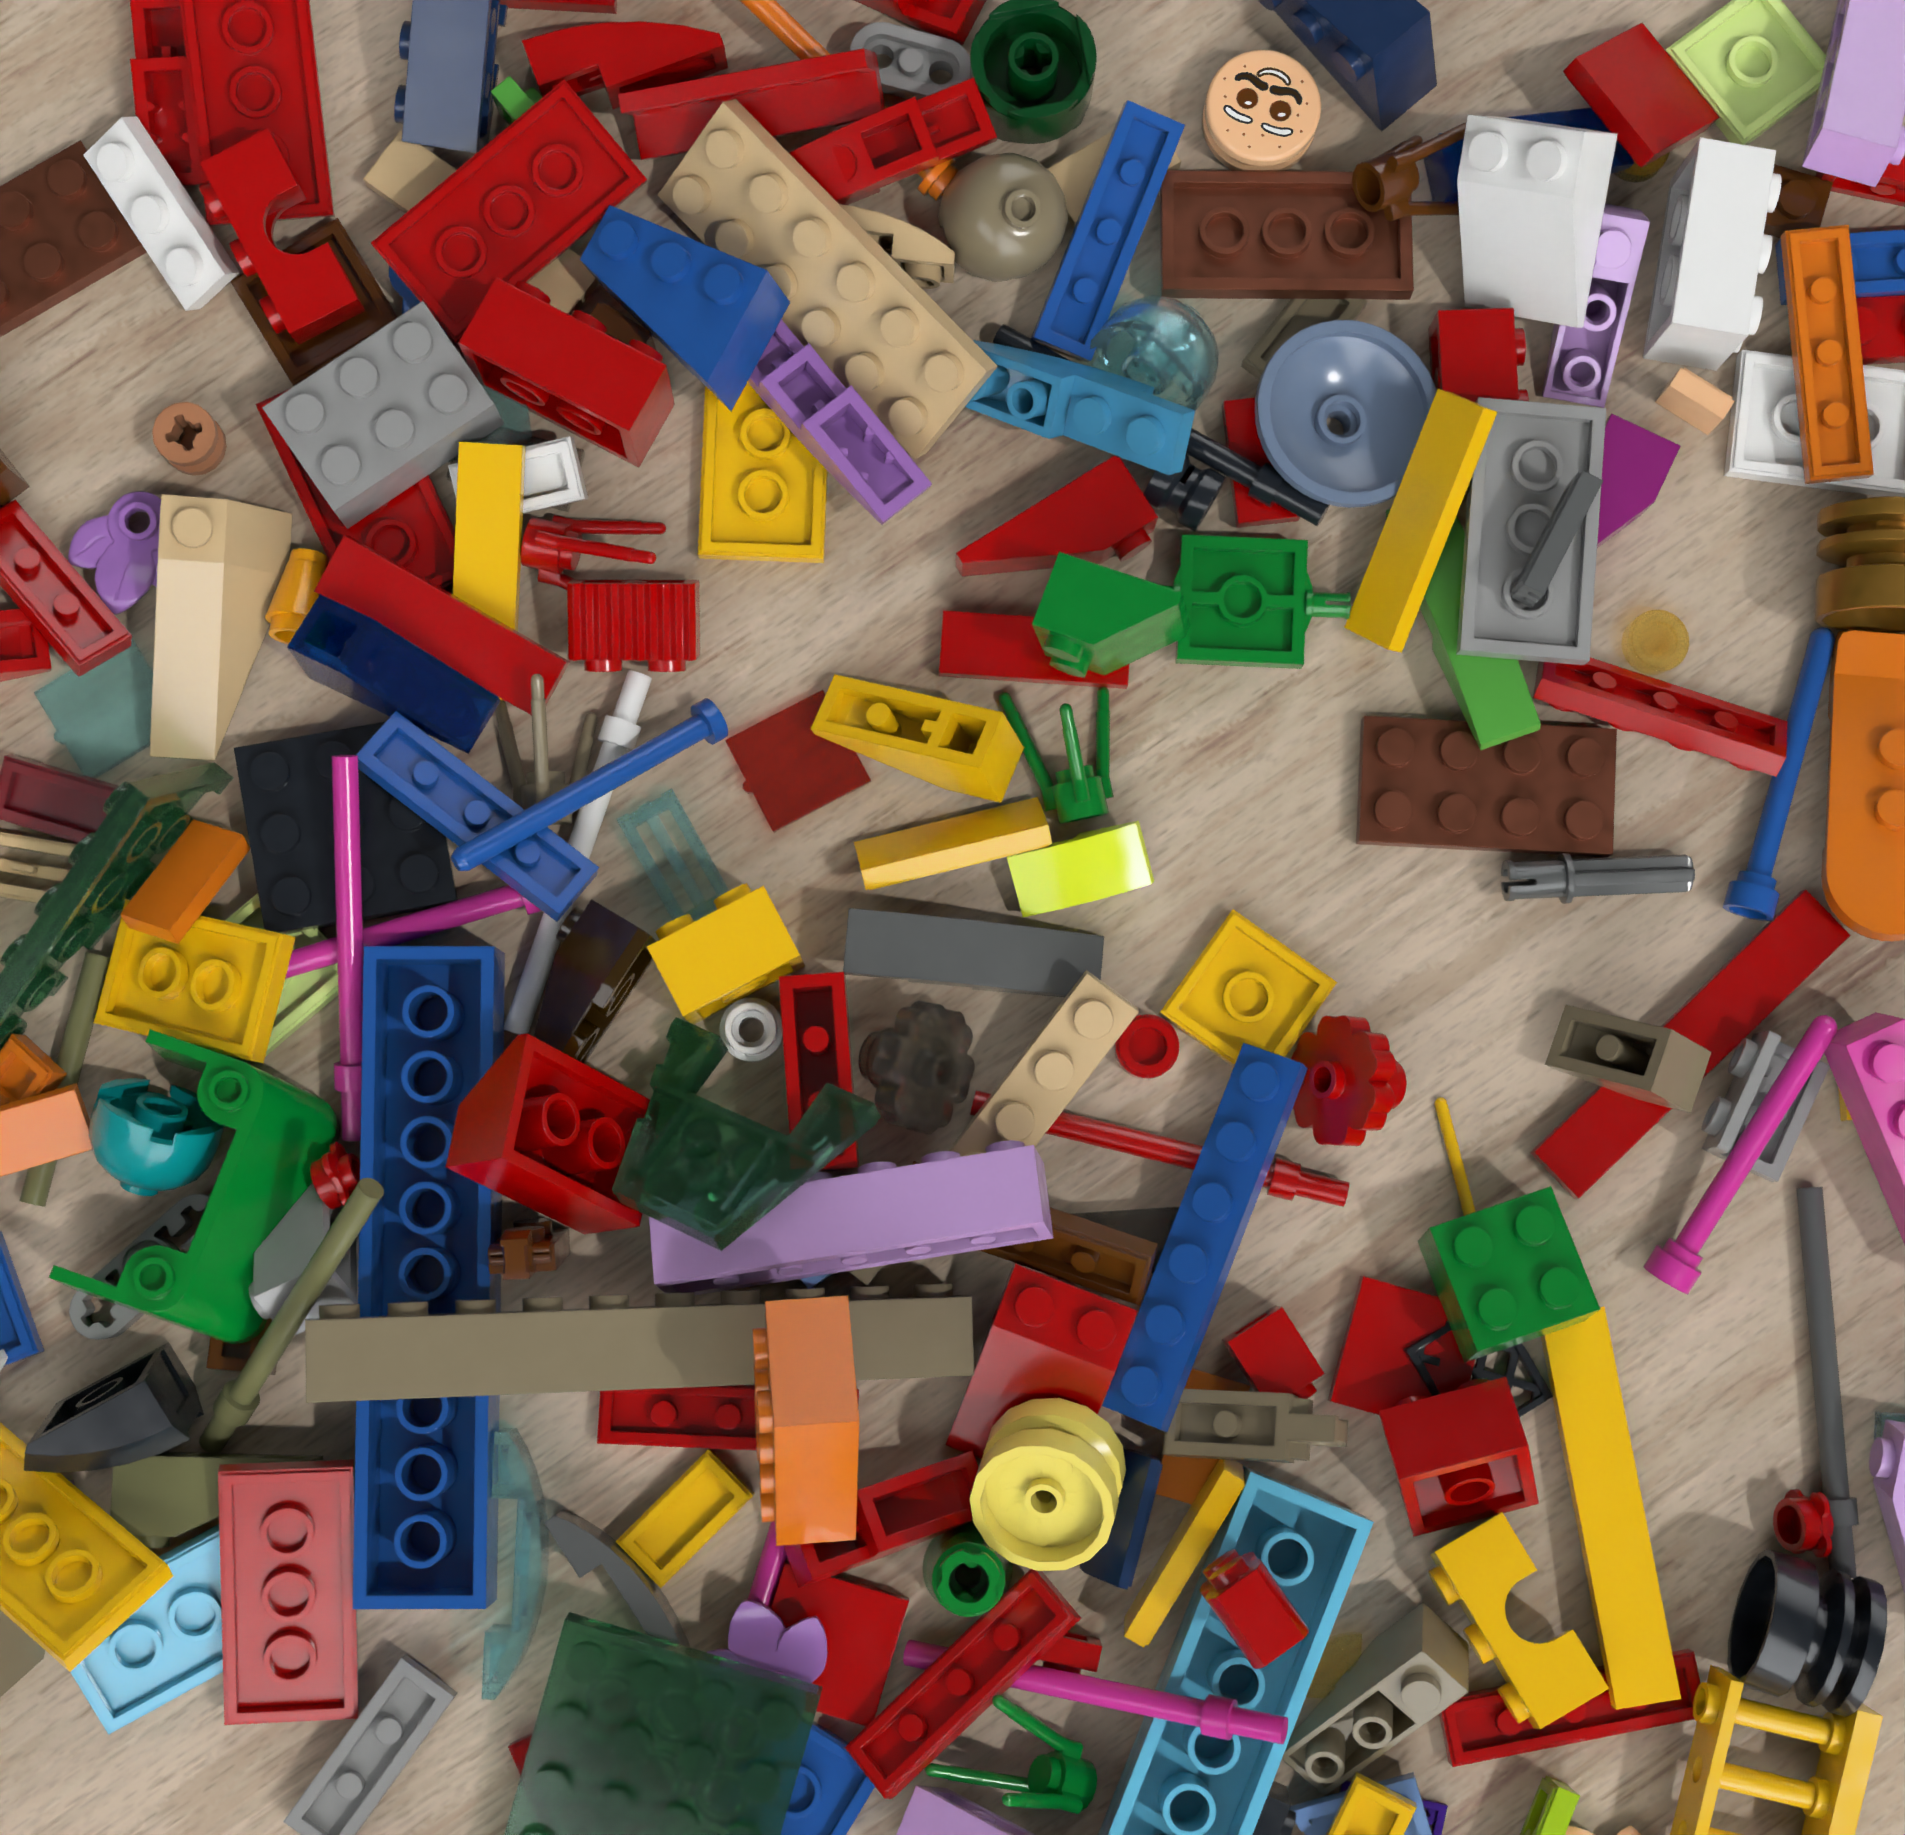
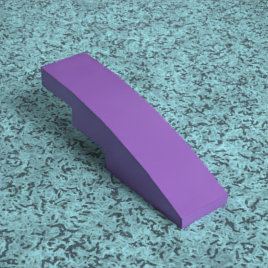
M781 319L748 382L806 449L883 525L930 488L932 483L852 385L846 389L809 343L804 347Z

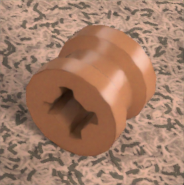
M190 402L174 403L163 409L155 419L152 429L153 443L158 452L181 473L192 476L203 475L214 470L223 460L227 448L226 436L220 425L201 406ZM184 428L185 435L182 437V441L180 443H176L175 441L179 440V437L183 432Z

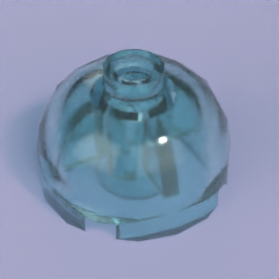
M1150 295L1126 302L1103 324L1091 340L1090 349L1096 347L1098 357L1092 363L1094 368L1154 387V396L1195 411L1208 395L1216 379L1219 350L1215 337L1202 316L1193 307L1176 299Z

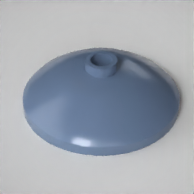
M1333 320L1318 323L1299 331L1289 338L1275 352L1265 366L1255 397V423L1258 437L1264 452L1276 471L1292 487L1316 501L1337 507L1357 508L1376 505L1396 496L1437 390L1422 360L1406 343L1392 333L1375 325L1353 320ZM1327 418L1337 419L1342 424L1343 435L1334 434L1329 430Z

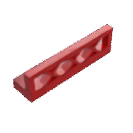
M865 48L618 94L621 113L633 115L641 160H652L687 153L720 105L725 101L736 99L773 137L850 124L885 109L877 55L875 52Z

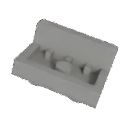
M1768 1030L1755 1033L1751 1040L1744 1038L1739 1043L1728 1066V1073L1735 1076L1725 1098L1720 1096L1715 1098L1703 1120L1702 1131L1708 1133L1702 1146L1703 1150L1726 1160L1795 1048L1780 1042V1035ZM1819 1060L1750 1170L1751 1173L1770 1182L1779 1181L1830 1068L1828 1064Z

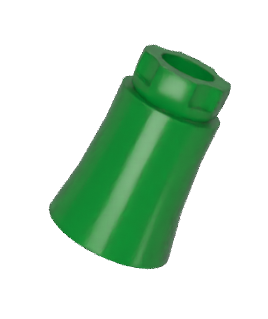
M969 1523L934 1537L926 1549L922 1566L924 1582L931 1596L951 1613L963 1617L979 1616L991 1610L1008 1590L1013 1572V1563L1006 1560L986 1544L974 1523ZM965 1563L969 1568L978 1566L981 1570L980 1579L970 1586L961 1584L955 1576L956 1569L960 1564Z

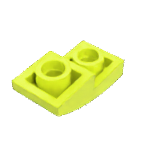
M1139 820L1082 832L1073 839L1054 842L1048 847L1007 856L1022 917L1096 901L1138 889L1154 882Z

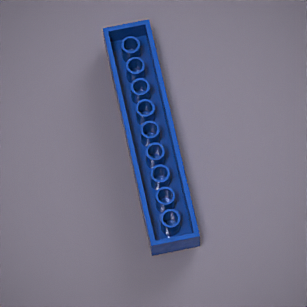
M364 946L360 1180L362 1178H372L378 1181L384 1189V1194L359 1233L358 1304H360V1317L387 1316V1303L428 1302V1314L455 1313L456 1300L496 1299V1312H501V1274H489L488 1247L502 1235V1194L446 1168L458 1106L504 1052L505 953L495 946ZM500 1395L356 1401L353 1609H486L497 1600Z

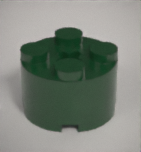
M1009 0L999 5L989 14V18L981 26L978 33H976L971 45L970 79L973 77L975 79L997 139L1022 144H1041L1062 137L1082 123L1092 97L1097 62L1096 45L1088 25L1077 14L1075 17L1069 11L1060 7L1059 2L1055 0ZM1034 67L1037 75H1029L1028 71L1023 70V68Z

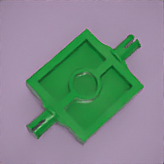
M1182 534L1180 538L1178 573L1172 586L1162 585L1183 592L1190 623L1186 637L1176 641L1175 664L1301 669L1304 665L1305 632L1312 617L1349 619L1351 594L1350 592H1313V586L1307 572L1308 540Z

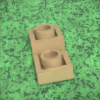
M839 204L886 253H892L891 258L922 289L937 288L940 286V282L954 283L955 252L940 240L922 229L895 217L860 207Z

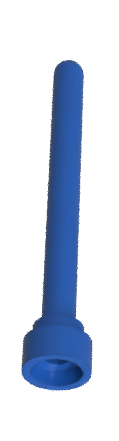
M1819 627L1810 634L1787 718L1786 759L1777 777L1771 776L1746 871H1739L1737 880L1730 881L1727 888L1723 908L1738 916L1759 921H1772L1774 919L1780 894L1775 891L1777 881L1771 876L1835 644L1834 633L1826 627Z

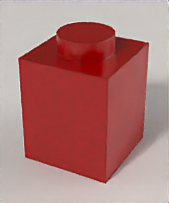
M1275 1305L1222 1339L1254 1392L1290 1393L1302 1399H1308L1317 1392L1312 1382L1325 1373L1283 1307Z

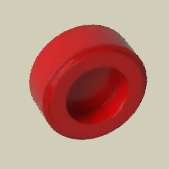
M1150 1014L1139 1015L1132 1020L1115 1042V1056L1122 1069L1131 1076L1140 1079H1153L1166 1073L1176 1062L1179 1054V1039L1175 1029L1165 1019Z

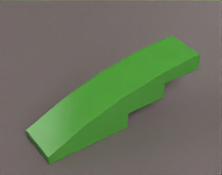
M1390 509L1386 510V519L1388 517ZM1456 515L1419 609L1433 636L1432 650L1481 751L1540 730L1541 723L1518 660L1456 655L1465 532Z

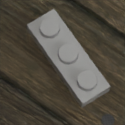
M405 1654L283 1822L301 1835H356L458 1692Z

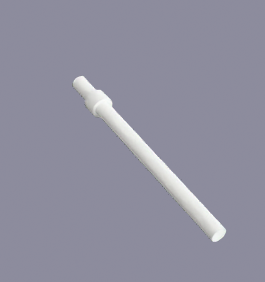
M628 670L613 715H606L597 739L603 742L593 771L635 748L641 731V727L636 725L652 680L651 677ZM613 790L579 809L568 844L588 859L592 853ZM573 904L558 922L543 912L504 1024V1030L519 1035L529 1033L560 941L556 939V935L562 923L571 912Z

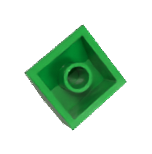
M1059 552L1032 626L1045 656L1051 657L1049 664L1052 667L1073 676L1085 677L1088 670L1101 675H1107L1186 637L1190 623L1183 592Z

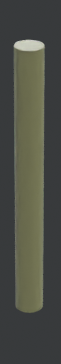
M89 952L85 953L56 1062L67 1074L57 1089L75 1083L78 1085L110 961L109 957ZM58 1160L27 1170L19 1201L43 1207L46 1206Z

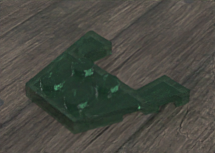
M676 1017L671 1023L666 1036L670 1046L664 1063L656 1064L650 1081L653 1094L645 1117L637 1118L612 1191L620 1203L722 1251L876 1125L881 1115L873 1102L826 1083L790 1135H785L697 1096L696 1094L727 1053L728 1049L721 1036Z

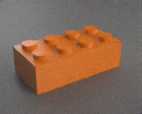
M848 1295L765 1301V1328H752L755 1432L760 1475L762 1522H775L776 1546L856 1540L859 1411Z

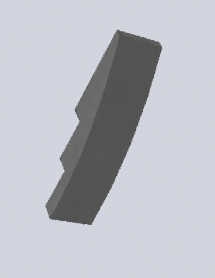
M849 908L843 972L845 975L972 987V990L1066 997L1086 970L1101 980L1104 936L977 920Z

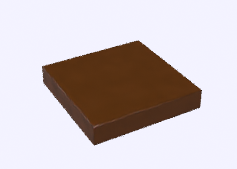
M338 218L282 251L289 254H303L328 242L344 268L366 310L365 312L298 345L287 330L276 334L258 301L267 296L268 293L257 273L248 278L242 273L230 281L293 386L398 318Z

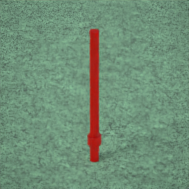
M975 1091L970 1115L975 1116L991 1095L990 1093ZM1063 1111L1045 1133L1194 1170L1203 1147ZM1275 1158L1274 1162L1270 1165L1262 1187L1267 1188V1195L1292 1201L1294 1195L1344 1207L1350 1183L1302 1171L1300 1163Z

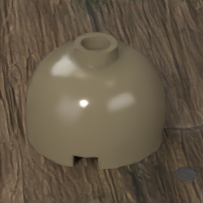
M1016 153L985 155L960 169L943 192L938 214L940 228L944 227L945 238L950 245L949 248L955 252V262L972 276L992 282L1023 278L1046 265L1063 242L1068 221L1065 195L1055 176L1037 160Z

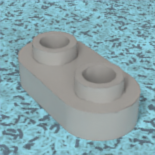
M875 22L860 29L854 36L850 46V51L865 48L875 52L876 55H888L893 60L888 67L879 69L882 91L886 94L905 99L915 96L916 100L970 79V56L959 43L944 37L887 22ZM937 70H945L951 74L952 79L948 83L940 85L934 83L930 79V75Z

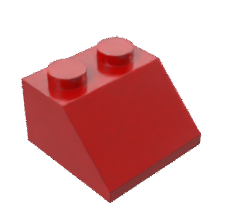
M1507 1377L1491 1381L1488 1379L1470 1380L1461 1384L1454 1391L1428 1398L1424 1396H1410L1396 1402L1393 1407L1379 1410L1386 1442L1413 1537L1495 1516L1501 1512L1506 1513L1539 1504L1529 1445Z

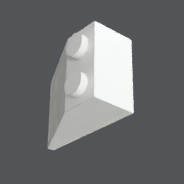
M1468 115L1457 178L1466 308H1514L1515 317L1583 328L1616 146V133L1506 117Z

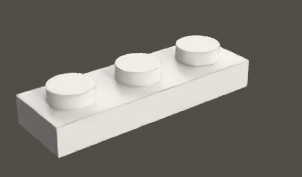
M137 116L121 117L83 155L185 311L201 309L240 273Z

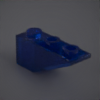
M321 594L287 646L310 679L390 717L397 711L424 733L468 754L501 701L495 694L378 621Z

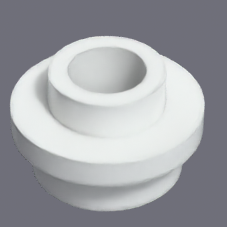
M759 998L738 1000L727 1008L721 1018L719 1027L721 1041L726 1050L740 1060L748 1062L764 1060L771 1056L782 1042V1018L776 1008L765 1000ZM750 1018H756L764 1025L763 1036L755 1042L745 1041L740 1034L742 1023Z

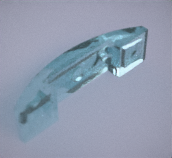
M502 1428L495 1431L491 1498L518 1499L512 1624H493L485 1631L481 1699L495 1700L503 1692L525 1657L536 1631L547 1585L549 1530L544 1523L547 1521V1510L536 1466L517 1428Z

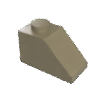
M1565 1005L1545 1065L1638 1100L1691 1113L1711 1051L1672 1029Z

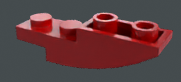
M973 77L916 100L914 96L805 144L789 152V154L838 204L849 205L879 193L881 187L996 142L997 135Z

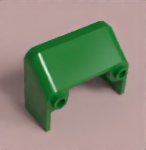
M150 1029L145 1042L166 1061L203 1073L197 1088V1099L204 1114L215 1123L236 1130L189 1250L186 1254L166 1246L155 1245L137 1251L127 1261L117 1287L53 1265L49 1278L71 1289L231 1344L244 1343L259 1335L267 1319L262 1318L258 1314L249 1295V1285L253 1282L254 1252L313 1183L310 1173L311 1163L321 1159L323 1154L330 1152V1144L338 1142L340 1136L339 1118L325 1100L243 1061Z

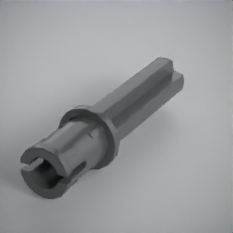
M1561 853L1557 860L1503 861L1501 876H1508L1509 880H1527L1501 882V888L1505 901L1559 898L1562 904H1569L1572 902L1573 897L1688 892L1692 889L1695 880V869L1692 858L1686 854L1572 859L1569 853Z

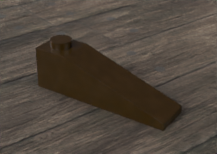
M592 899L585 910L576 906L566 917L556 935V939L561 941L562 945L555 954L534 1033L535 1038L584 1064L653 961L647 946L656 942L650 934Z

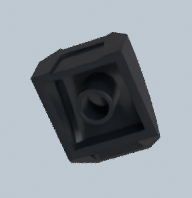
M168 1342L57 1402L27 1444L24 1471L62 1473L93 1471L121 1466L158 1455L190 1440L188 1431L194 1420L204 1415L196 1386L170 1343Z

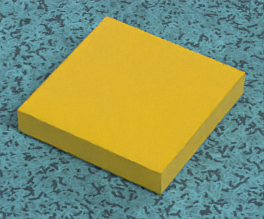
M1232 909L1163 1006L1159 1015L1234 1067L1243 1043L1285 1057L1337 982Z

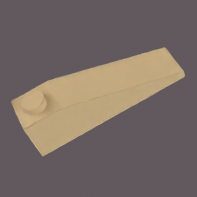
M161 494L150 757L215 761L252 666L266 636L270 623L266 621L265 615L286 564L290 559L291 513L228 499Z

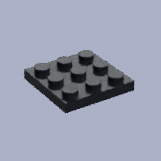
M424 715L406 718L429 736ZM385 722L234 748L264 930L292 934L312 928L320 929L336 926L332 756L356 755ZM358 769L362 921L426 910L458 900L447 837Z

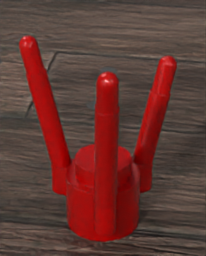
M554 515L552 521L532 517L526 526L523 536L521 563L523 566L539 569L538 582L559 586L567 590V583L574 578L564 574V569L574 571L578 565L581 553L645 564H653L656 561L654 552L585 540L582 538V534L661 535L666 532V525L661 522L581 520Z

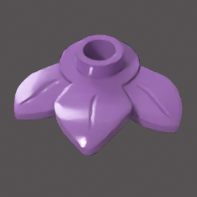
M135 491L123 495L114 503L109 515L86 521L74 534L70 544L68 561L71 565L79 568L96 569L95 582L97 592L101 600L115 615L123 613L136 604L149 591L151 585L157 587L161 499L149 492ZM136 512H146L150 517L149 527L141 533H133L129 528V520Z
M745 1599L735 1610L730 1622L728 1633L729 1649H715L701 1654L698 1657L700 1674L706 1688L718 1700L742 1705L747 1716L754 1723L769 1729L784 1728L794 1723L801 1716L807 1701V1686L816 1680L825 1669L828 1655L825 1629L820 1619L815 1615L801 1619L786 1628L783 1620L768 1606L754 1600ZM769 1684H778L785 1689L787 1697L781 1702H771L764 1696L763 1688Z

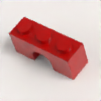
M268 128L199 162L208 182L198 187L215 219L219 221L228 217L238 238L228 244L246 277L248 278L257 273L268 295L258 301L276 334L287 330L297 344L300 345L366 311L337 255L328 242L303 254H289L275 247L273 231L277 219L285 210L307 198L277 141Z

